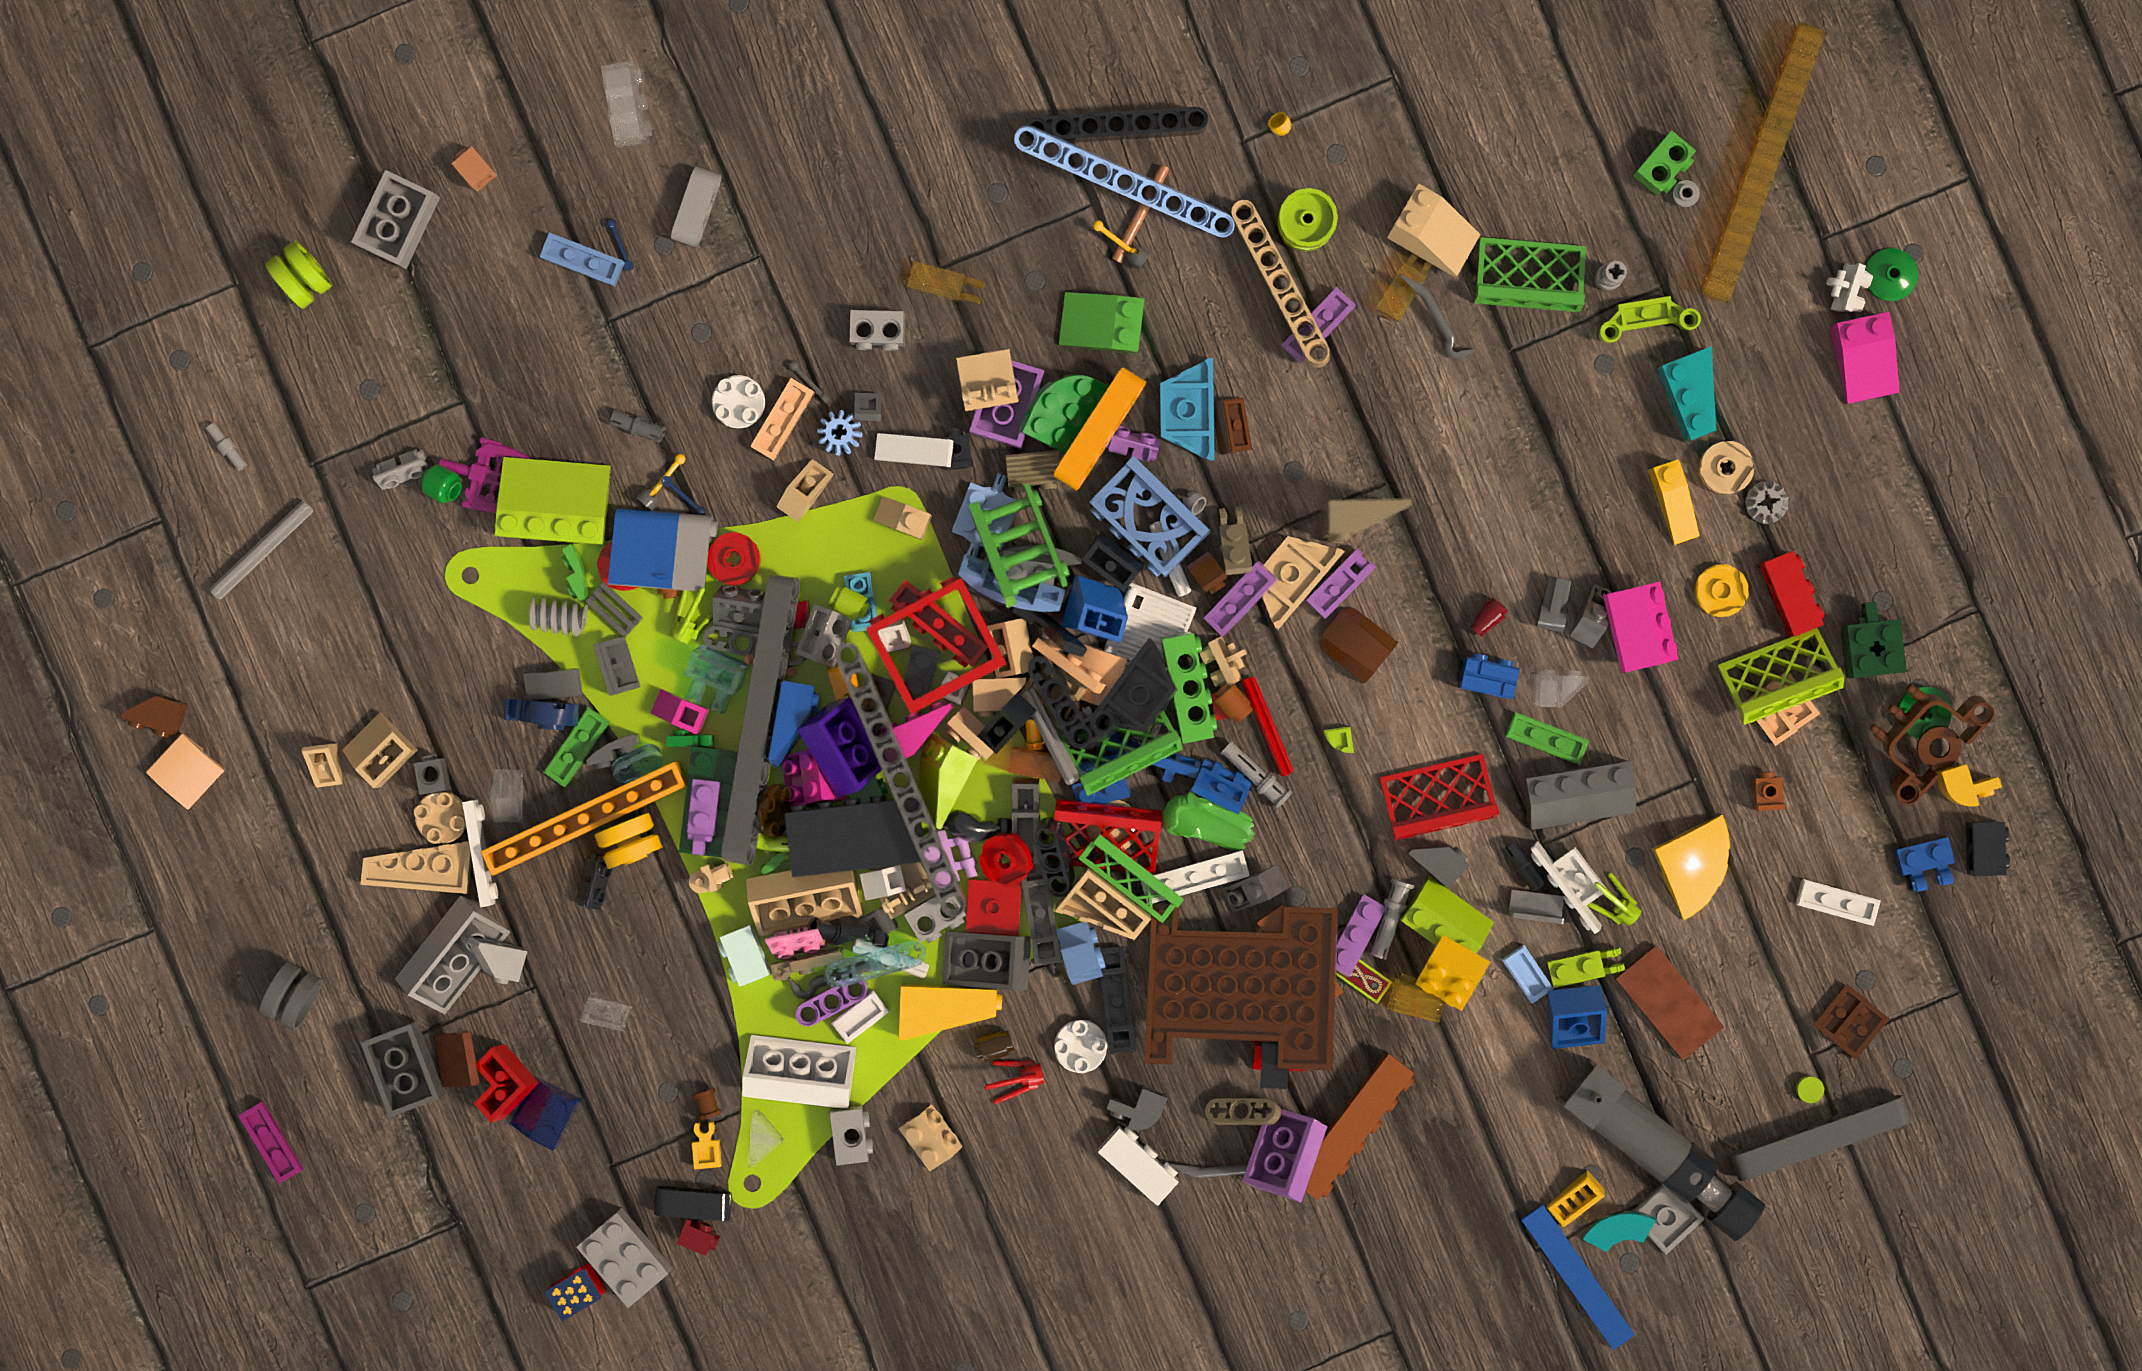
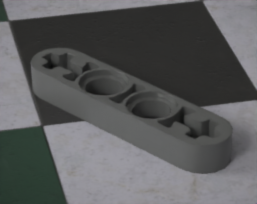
M721 626L709 627L704 633V642L711 649L743 656L750 654L753 658L755 657L758 634ZM716 630H719L720 636L729 637L728 632H732L730 649L725 648L727 642L719 641L717 645H713V640L709 639L710 634H715ZM741 635L746 636L750 641L749 647L744 651L738 650L735 646L736 638ZM791 641L790 650L793 649V646L798 647L799 643ZM789 655L787 665H799L805 660V657H796L795 661H791V656Z

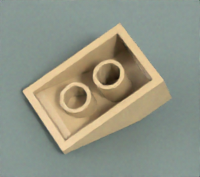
M1418 184L1387 238L1456 278L1477 242L1480 233L1442 196Z

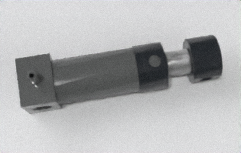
M1588 1058L1557 1096L1556 1100L1592 1130L1595 1129L1659 1181L1660 1185L1681 1202L1687 1204L1695 1198L1702 1201L1710 1209L1707 1219L1732 1240L1737 1241L1746 1235L1764 1211L1765 1203L1736 1181L1727 1187L1720 1179L1714 1176L1718 1168L1716 1160L1695 1143L1686 1139L1628 1092L1625 1086Z

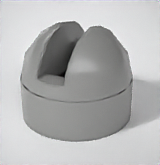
M1198 492L1187 493L1189 497L1183 499V505L1194 515L1199 514L1206 505V498Z

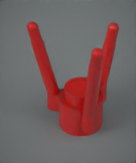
M1033 1059L1027 1061L994 1060L992 1064L995 1066L1025 1067V1069H1020V1077L986 1084L984 1088L988 1090L1020 1082L1025 1085L994 1099V1104L1008 1100L1026 1091L1038 1089V1085L1044 1084L1041 1064H1034Z

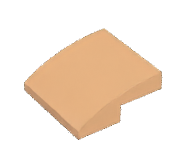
M1083 643L1087 648L1086 653L1083 657L1075 655L1082 661L1080 666L1086 670L1091 668L1102 676L1100 681L1106 684L1107 687L1102 694L1095 693L1088 688L1081 700L1099 706L1124 672L1127 658Z
M1790 672L1787 679L1797 682ZM1773 680L1763 689L1772 692L1778 690L1781 683ZM1810 700L1759 719L1757 722L1776 746L1797 732L1798 728L1818 716L1820 711Z
M182 732L150 766L146 773L186 809H189L224 772V768L204 753L203 748Z

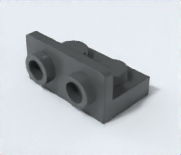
M734 585L721 586L713 596V625L759 633L765 592L760 589H741Z

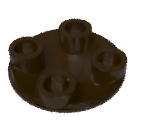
M771 785L760 798L758 823L761 831L767 837H779L786 830L785 812L790 811L789 807L792 806V802H789L792 793L791 789L787 786Z

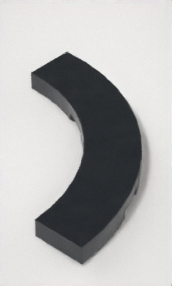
M964 581L968 591L1006 607L1005 604L987 597ZM1013 606L1008 607L1013 609V613L1030 624L1036 623L1043 633L1057 644L1061 650L1079 657H1083L1086 653L1087 648L1081 641L1044 612L1025 610Z

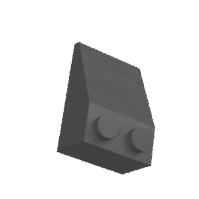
M946 931L943 985L1002 990H1028L1031 937Z

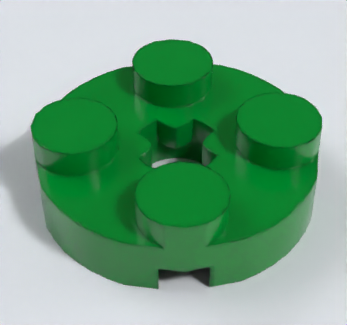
M1917 687L1926 695L1934 694L1941 697L1953 707L1945 694L1933 687ZM1906 692L1900 698L1897 707L1906 713L1916 700L1910 696V693ZM1933 705L1929 708L1930 717L1923 720L1919 718L1906 734L1919 739L1921 734L1928 728L1934 726L1948 727L1951 722L1952 713L1941 705Z

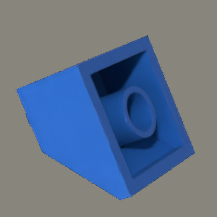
M1601 985L1548 991L1547 1012L1552 1049L1605 1043L1607 1008Z

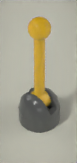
M1097 220L1093 223L1094 230L1101 231L1128 252L1129 263L1139 270L1151 253L1141 246L1129 247L1103 227L1101 221Z
M677 454L675 462L664 476L670 477L678 465L685 462V456ZM662 478L653 489H643L636 497L641 504L651 511L659 503L657 492L663 486Z

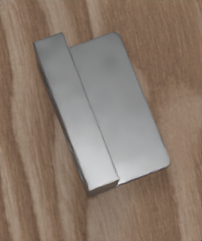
M1510 889L1507 915L1512 918L1564 924V918H1562L1564 898L1562 895Z

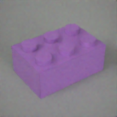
M1011 360L1018 402L976 409L970 434L1021 449L1026 434L1018 431L1032 399L1040 390L1045 372L1044 370Z
M1268 1107L1265 1116L1267 1113H1271L1272 1109ZM1280 1109L1281 1115L1276 1123L1261 1125L1242 1181L1256 1189L1302 1202L1327 1126L1313 1118Z

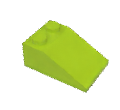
M932 733L930 739H927L924 743L920 756L919 790L935 827L941 830L978 758Z

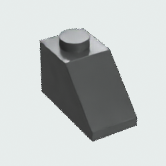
M1448 846L1409 848L1406 851L1409 856L1448 889L1470 865L1465 861L1468 856L1456 846L1453 849Z

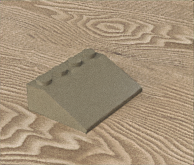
M1412 499L1328 501L1321 506V538H1328V543H1344L1351 539V536L1412 505Z

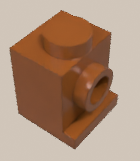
M1775 772L1759 773V778H1751L1753 810L1785 809L1782 777H1775ZM1769 786L1773 788V795L1771 796L1766 795V788Z

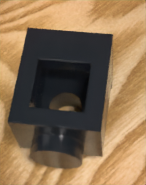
M962 430L948 431L947 437H942V439L953 440V445L959 444L962 449L958 454L952 452L951 466L945 467L946 471L973 467L969 435H963Z

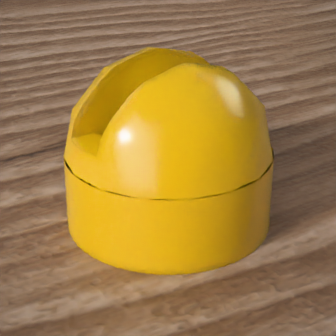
M1278 112L1271 116L1268 126L1274 134L1284 136L1291 129V121L1286 113Z

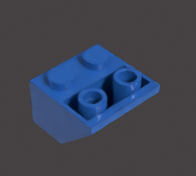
M1075 575L1061 626L1103 640L1121 643L1128 619L1122 591L1118 588Z

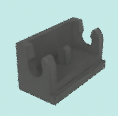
M618 637L593 645L609 696L641 687L625 637Z

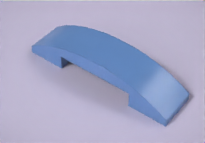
M965 554L958 575L980 593L1005 604L994 573L988 571L990 563ZM1041 582L1038 588L1030 586L1019 590V594L1015 595L1017 604L1013 605V607L1032 611H1059L1065 590Z

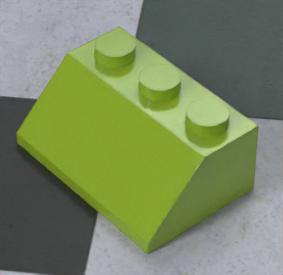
M1428 876L1399 918L1436 946L1442 936L1445 935L1476 954L1482 947L1494 924L1492 920L1431 876Z

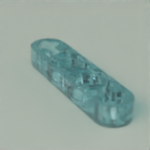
M914 940L838 960L827 966L825 981L831 987L840 988L913 968L922 964L926 955V949L921 942ZM910 948L920 951L917 959L914 960L912 956H907L903 959L904 963L900 964L899 950L902 951L901 956L908 954ZM885 954H891L896 959V963L892 967H885L881 963V957ZM859 961L867 962L870 966V971L866 974H859L855 970L856 963ZM846 965H851L852 978H849V973L841 975L840 981H837L835 977H830L833 974V969H837L838 972H844L848 968Z

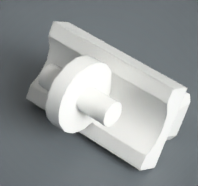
M1860 263L1856 265L1844 264L1843 271L1838 270L1836 278L1827 279L1826 284L1833 287L1831 296L1834 297L1831 310L1836 312L1863 311L1865 301L1864 298L1857 296L1859 288L1867 289L1871 285L1873 275L1865 271V265Z

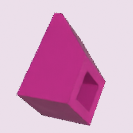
M660 689L651 714L687 731L700 734L710 709Z

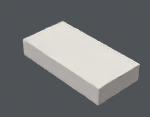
M873 990L831 1022V1024L848 1044L890 1010Z

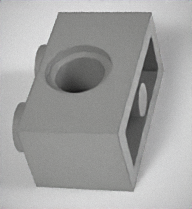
M863 1105L849 1106L848 1109L831 1108L830 1119L836 1166L868 1162L869 1154L873 1153L872 1137L867 1138L866 1127H870L868 1111L863 1112ZM848 1129H856L860 1136L852 1141L846 1138L845 1132Z

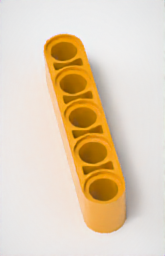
M1124 367L1118 372L1061 460L1053 477L1076 491L1079 489L1146 384L1145 380Z

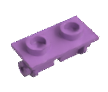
M1120 425L1106 448H1109L1108 451L1126 456L1128 447L1134 448L1131 457L1134 456L1136 459L1149 462L1150 460L1155 461L1161 440L1156 439L1150 433L1143 432L1138 434L1130 432L1129 428Z

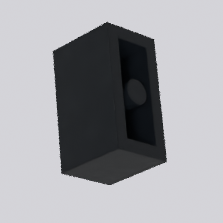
M1102 531L1082 558V561L1123 592L1140 573L1144 564Z
M917 645L913 646L904 677V683L913 700L930 692L941 652Z
M1017 692L977 737L997 754L1037 710Z
M1965 822L1967 875H2007L2006 869L2010 867V857L2006 853L2009 830L2008 827H2005V822Z

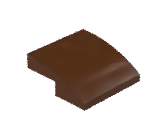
M1847 984L1813 1026L1857 1060L1890 1018Z

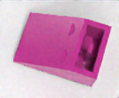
M941 701L929 707L930 713L922 716L919 711L904 718L906 723L900 726L896 722L891 723L906 758L920 750L926 740L954 707L952 703L946 705L945 701ZM887 727L880 728L882 734L877 736H885L887 734ZM888 747L883 750L887 761L892 762L898 758L896 749Z

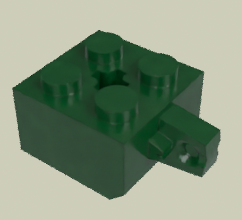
M1875 601L1861 603L1862 617H1857L1858 624L1841 626L1846 678L1907 672L1901 619L1884 621L1883 615H1878ZM1877 646V651L1870 652L1869 647Z

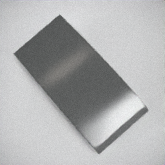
M579 668L533 671L523 674L527 700L562 698L583 694Z
M639 734L617 739L600 748L586 760L587 766L595 764V769L610 767V761L617 760L615 749H619V754L635 751L634 745L641 744Z

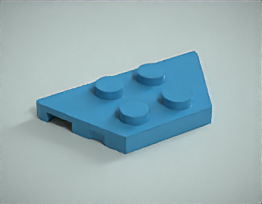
M1208 358L1200 364L1160 383L1161 438L1209 461H1214L1213 358Z

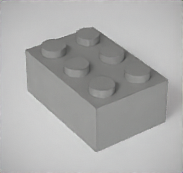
M385 170L351 243L407 269L440 197L421 186Z
M622 1207L576 1247L627 1308L666 1277L673 1268Z

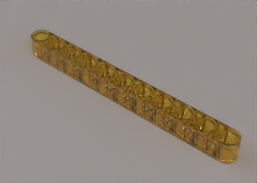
M1799 22L1794 31L1701 292L1702 295L1728 303L1731 298L1825 36V30Z

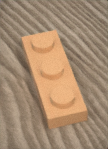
M791 378L750 447L775 460L815 392Z
M1037 638L1032 647L1091 691L1102 694L1107 687L1106 684L1100 681L1102 676L1091 668L1088 670L1080 666L1082 661L1071 653L1068 655L1064 654L1050 638L1047 641Z

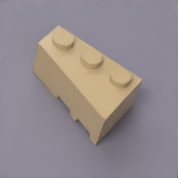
M1089 866L1084 869L1072 884L1068 894L1060 899L1055 908V912L1073 916L1080 921L1101 926L1105 930L1134 940L1151 920L1149 912Z

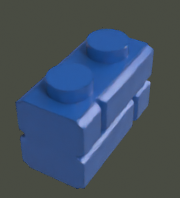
M1472 653V657L1464 658L1458 688L1507 699L1514 698L1520 668L1513 667V661L1498 658V663L1487 661L1488 656Z

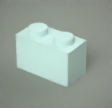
M753 924L720 937L721 942L718 943L723 958L728 957L731 965L728 971L733 983L738 982L739 987L772 973Z

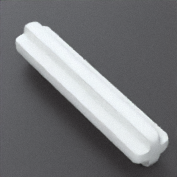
M1160 521L1150 525L1152 533L1164 532ZM1164 541L1167 546L1166 553H1164L1162 548L1158 549L1163 561H1168L1174 554V548L1171 541ZM1179 563L1169 573L1177 595L1181 597L1189 594L1191 589Z
M856 940L852 952L922 979L926 977L929 969L927 963L887 948L875 947L871 942Z

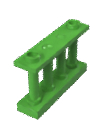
M1029 483L1024 484L1027 497L987 511V508L981 509L979 501L969 504L972 519L1007 608L1017 604L1015 595L1019 594V590L1057 576L1061 586L1065 587L1067 586L1065 576L1070 575L1065 561H1059L1038 508V506L1042 505L1037 490L1032 492ZM1031 507L1036 520L998 534L996 532L990 533L988 525L992 524V520ZM1040 530L1045 543L1005 557V555L999 556L997 548L1001 547L1000 544ZM1049 553L1054 565L1053 567L1015 581L1014 578L1008 579L1006 571L1010 570L1009 567Z

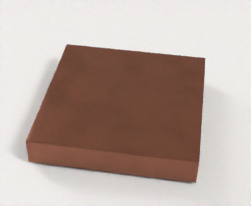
M455 1032L434 1035L442 1087L478 1085L479 1078L471 1033Z

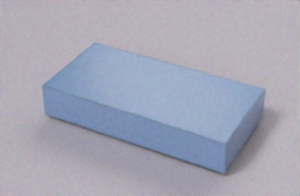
M1521 945L1501 959L1531 1004L1546 995L1548 991L1554 989L1525 945Z

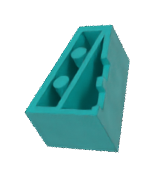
M1712 346L1657 368V373L1685 443L1716 431Z

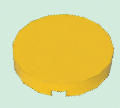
M1727 564L1713 565L1705 569L1698 576L1694 586L1695 599L1699 607L1707 614L1715 617H1727L1737 613L1745 604L1749 595L1748 583L1744 575L1736 568Z

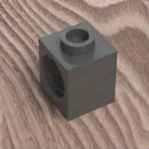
M437 754L422 756L421 762L414 763L419 795L451 789L445 758L437 759ZM430 766L434 767L438 773L434 781H430L426 776V771Z

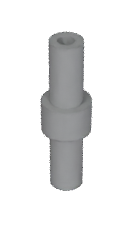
M215 423L210 424L206 430L218 444V450L223 456H227L238 471L245 468L247 464L235 450L236 445L230 438H226Z

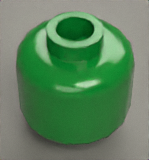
M437 464L430 469H426L420 478L422 492L439 503L455 500L462 488L460 477L456 472Z

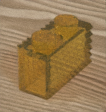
M1401 974L1400 978L1393 977L1386 1003L1387 1010L1440 1022L1445 1001L1425 992L1421 987L1415 984L1416 977Z

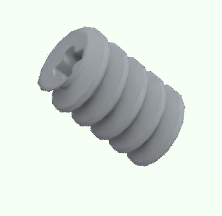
M534 596L529 611L530 627L532 630H537L540 626L543 632H547L551 626L552 633L557 634L562 629L564 635H568L572 629L573 636L578 637L585 628L588 605L585 604L582 611H579L577 603H574L570 610L568 609L567 601H563L561 607L558 608L555 599H553L550 606H547L546 598H542L538 605Z

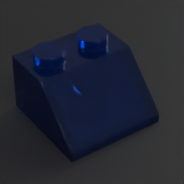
M534 1076L539 1084L520 1102L510 1124L528 1139L554 1151L559 1146L581 1098Z

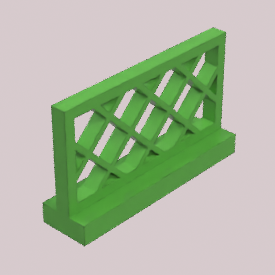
M1480 237L1474 303L1580 312L1584 306L1585 299L1583 291L1586 246ZM1485 245L1496 246L1502 254L1494 261H1491L1485 254ZM1514 248H1522L1528 255L1519 264L1509 254ZM1541 250L1549 251L1555 258L1546 266L1535 256ZM1568 252L1579 253V263L1572 269L1562 259ZM1504 257L1514 266L1505 276L1495 266ZM1530 259L1541 269L1532 278L1522 268ZM1484 261L1488 264V266H1486L1485 268ZM1557 261L1567 271L1558 280L1548 270ZM1491 268L1500 280L1495 284H1484L1483 274ZM1516 271L1527 281L1521 287L1513 286L1507 279ZM1542 273L1553 283L1548 289H1542L1534 282ZM1571 275L1577 282V291H1567L1560 283Z
M1164 710L1159 715L1161 719L1157 718L1154 723L1164 725L1168 733L1160 737L1151 735L1153 725L1147 733L1119 728V732L1126 733L1122 745L1110 742L1109 737L1100 743L1102 747L1098 757L1086 754V750L1081 749L1079 752L1069 749L1066 743L1068 739L1065 734L1060 736L1080 775L1079 780L1087 796L1183 749L1181 739L1172 727ZM1086 730L1081 731L1078 735V739L1084 740V743L1088 740V733L1084 735L1087 732ZM1130 735L1144 738L1142 745L1136 749L1128 747L1127 743ZM1106 747L1120 750L1118 757L1113 760L1104 759L1103 755ZM1082 759L1095 761L1094 769L1083 774L1079 768Z

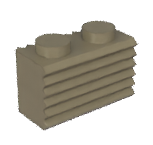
M1059 450L1006 455L1009 488H1014L1015 493L1025 492L1024 484L1029 483L1030 486L1041 485V490L1057 489V484L1062 483V481L1053 477L1060 464Z

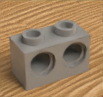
M850 310L851 345H856L858 350H872V345L882 346V350H898V346H904L905 344L904 311ZM862 324L871 326V333L867 337L857 335V329ZM892 324L898 327V333L895 337L887 338L884 336V328L887 325Z
M814 604L795 654L834 668L837 662L835 658L836 650L844 643L852 619Z
M935 895L906 912L904 916L918 940L922 942L926 939L930 943L942 936L940 933L942 929L949 926L952 930L965 922L962 917L966 916L967 912L964 909L959 916H944ZM952 896L946 900V903H952L956 909L961 906V902L957 897ZM923 916L931 918L933 927L930 930H922L918 925L919 918Z

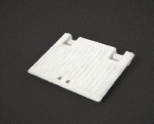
M1131 583L1124 596L1128 619L1122 641L1119 643L1107 640L1104 651L1126 657L1125 671L1148 638H1151L1165 662L1160 637L1188 632L1196 607ZM1136 595L1144 597L1139 610L1132 607Z

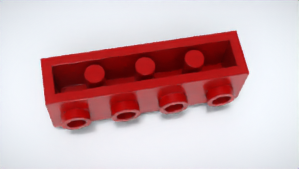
M904 580L889 599L894 604L891 609L905 601L909 605L918 601L917 595L922 592L910 582ZM935 602L908 615L914 620L912 626L923 635L926 631L935 637L932 642L944 652L948 648L956 655L953 659L964 668L967 665L974 667L989 648L986 643Z

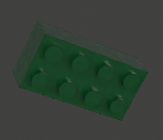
M692 746L679 853L692 854L693 840L688 839L687 833L693 779L721 782L716 830L712 842L706 841L705 854L703 856L722 858V846L738 751Z

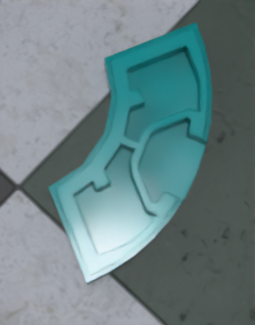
M1623 1211V1213L1605 1216L1596 1221L1586 1231L1583 1240L1605 1252L1622 1240H1635L1643 1243L1656 1222V1218L1636 1211Z

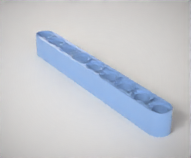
M1023 125L1015 132L1014 140L1016 146L1026 153L1218 237H1227L1234 230V220L1228 212L1033 126ZM1023 131H1030L1034 135V141L1030 145H1023L1019 141V135ZM1055 142L1059 147L1057 154L1054 156L1045 154L1043 148L1046 143ZM1072 153H1079L1083 156V162L1081 165L1074 167L1069 164L1068 157ZM1100 163L1106 165L1108 171L1105 176L1096 177L1093 174L1092 170L1095 165ZM1123 174H1127L1132 178V183L1127 188H1121L1117 184V179ZM1146 185H1152L1156 188L1155 196L1150 199L1144 198L1141 194L1142 189ZM1170 196H1177L1180 198L1181 203L1178 208L1169 209L1166 206V200ZM1199 206L1205 210V214L1200 220H1194L1190 216L1191 210L1194 207ZM1220 217H1225L1229 220L1228 227L1225 230H1217L1215 228V221Z

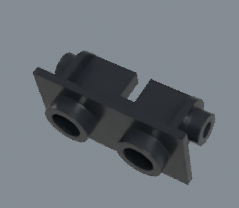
M591 853L590 858L587 857L583 876L591 879L590 882L581 881L576 898L579 900L578 905L584 906L586 909H601L606 898L605 891L608 879L613 868H607L604 858L599 854Z

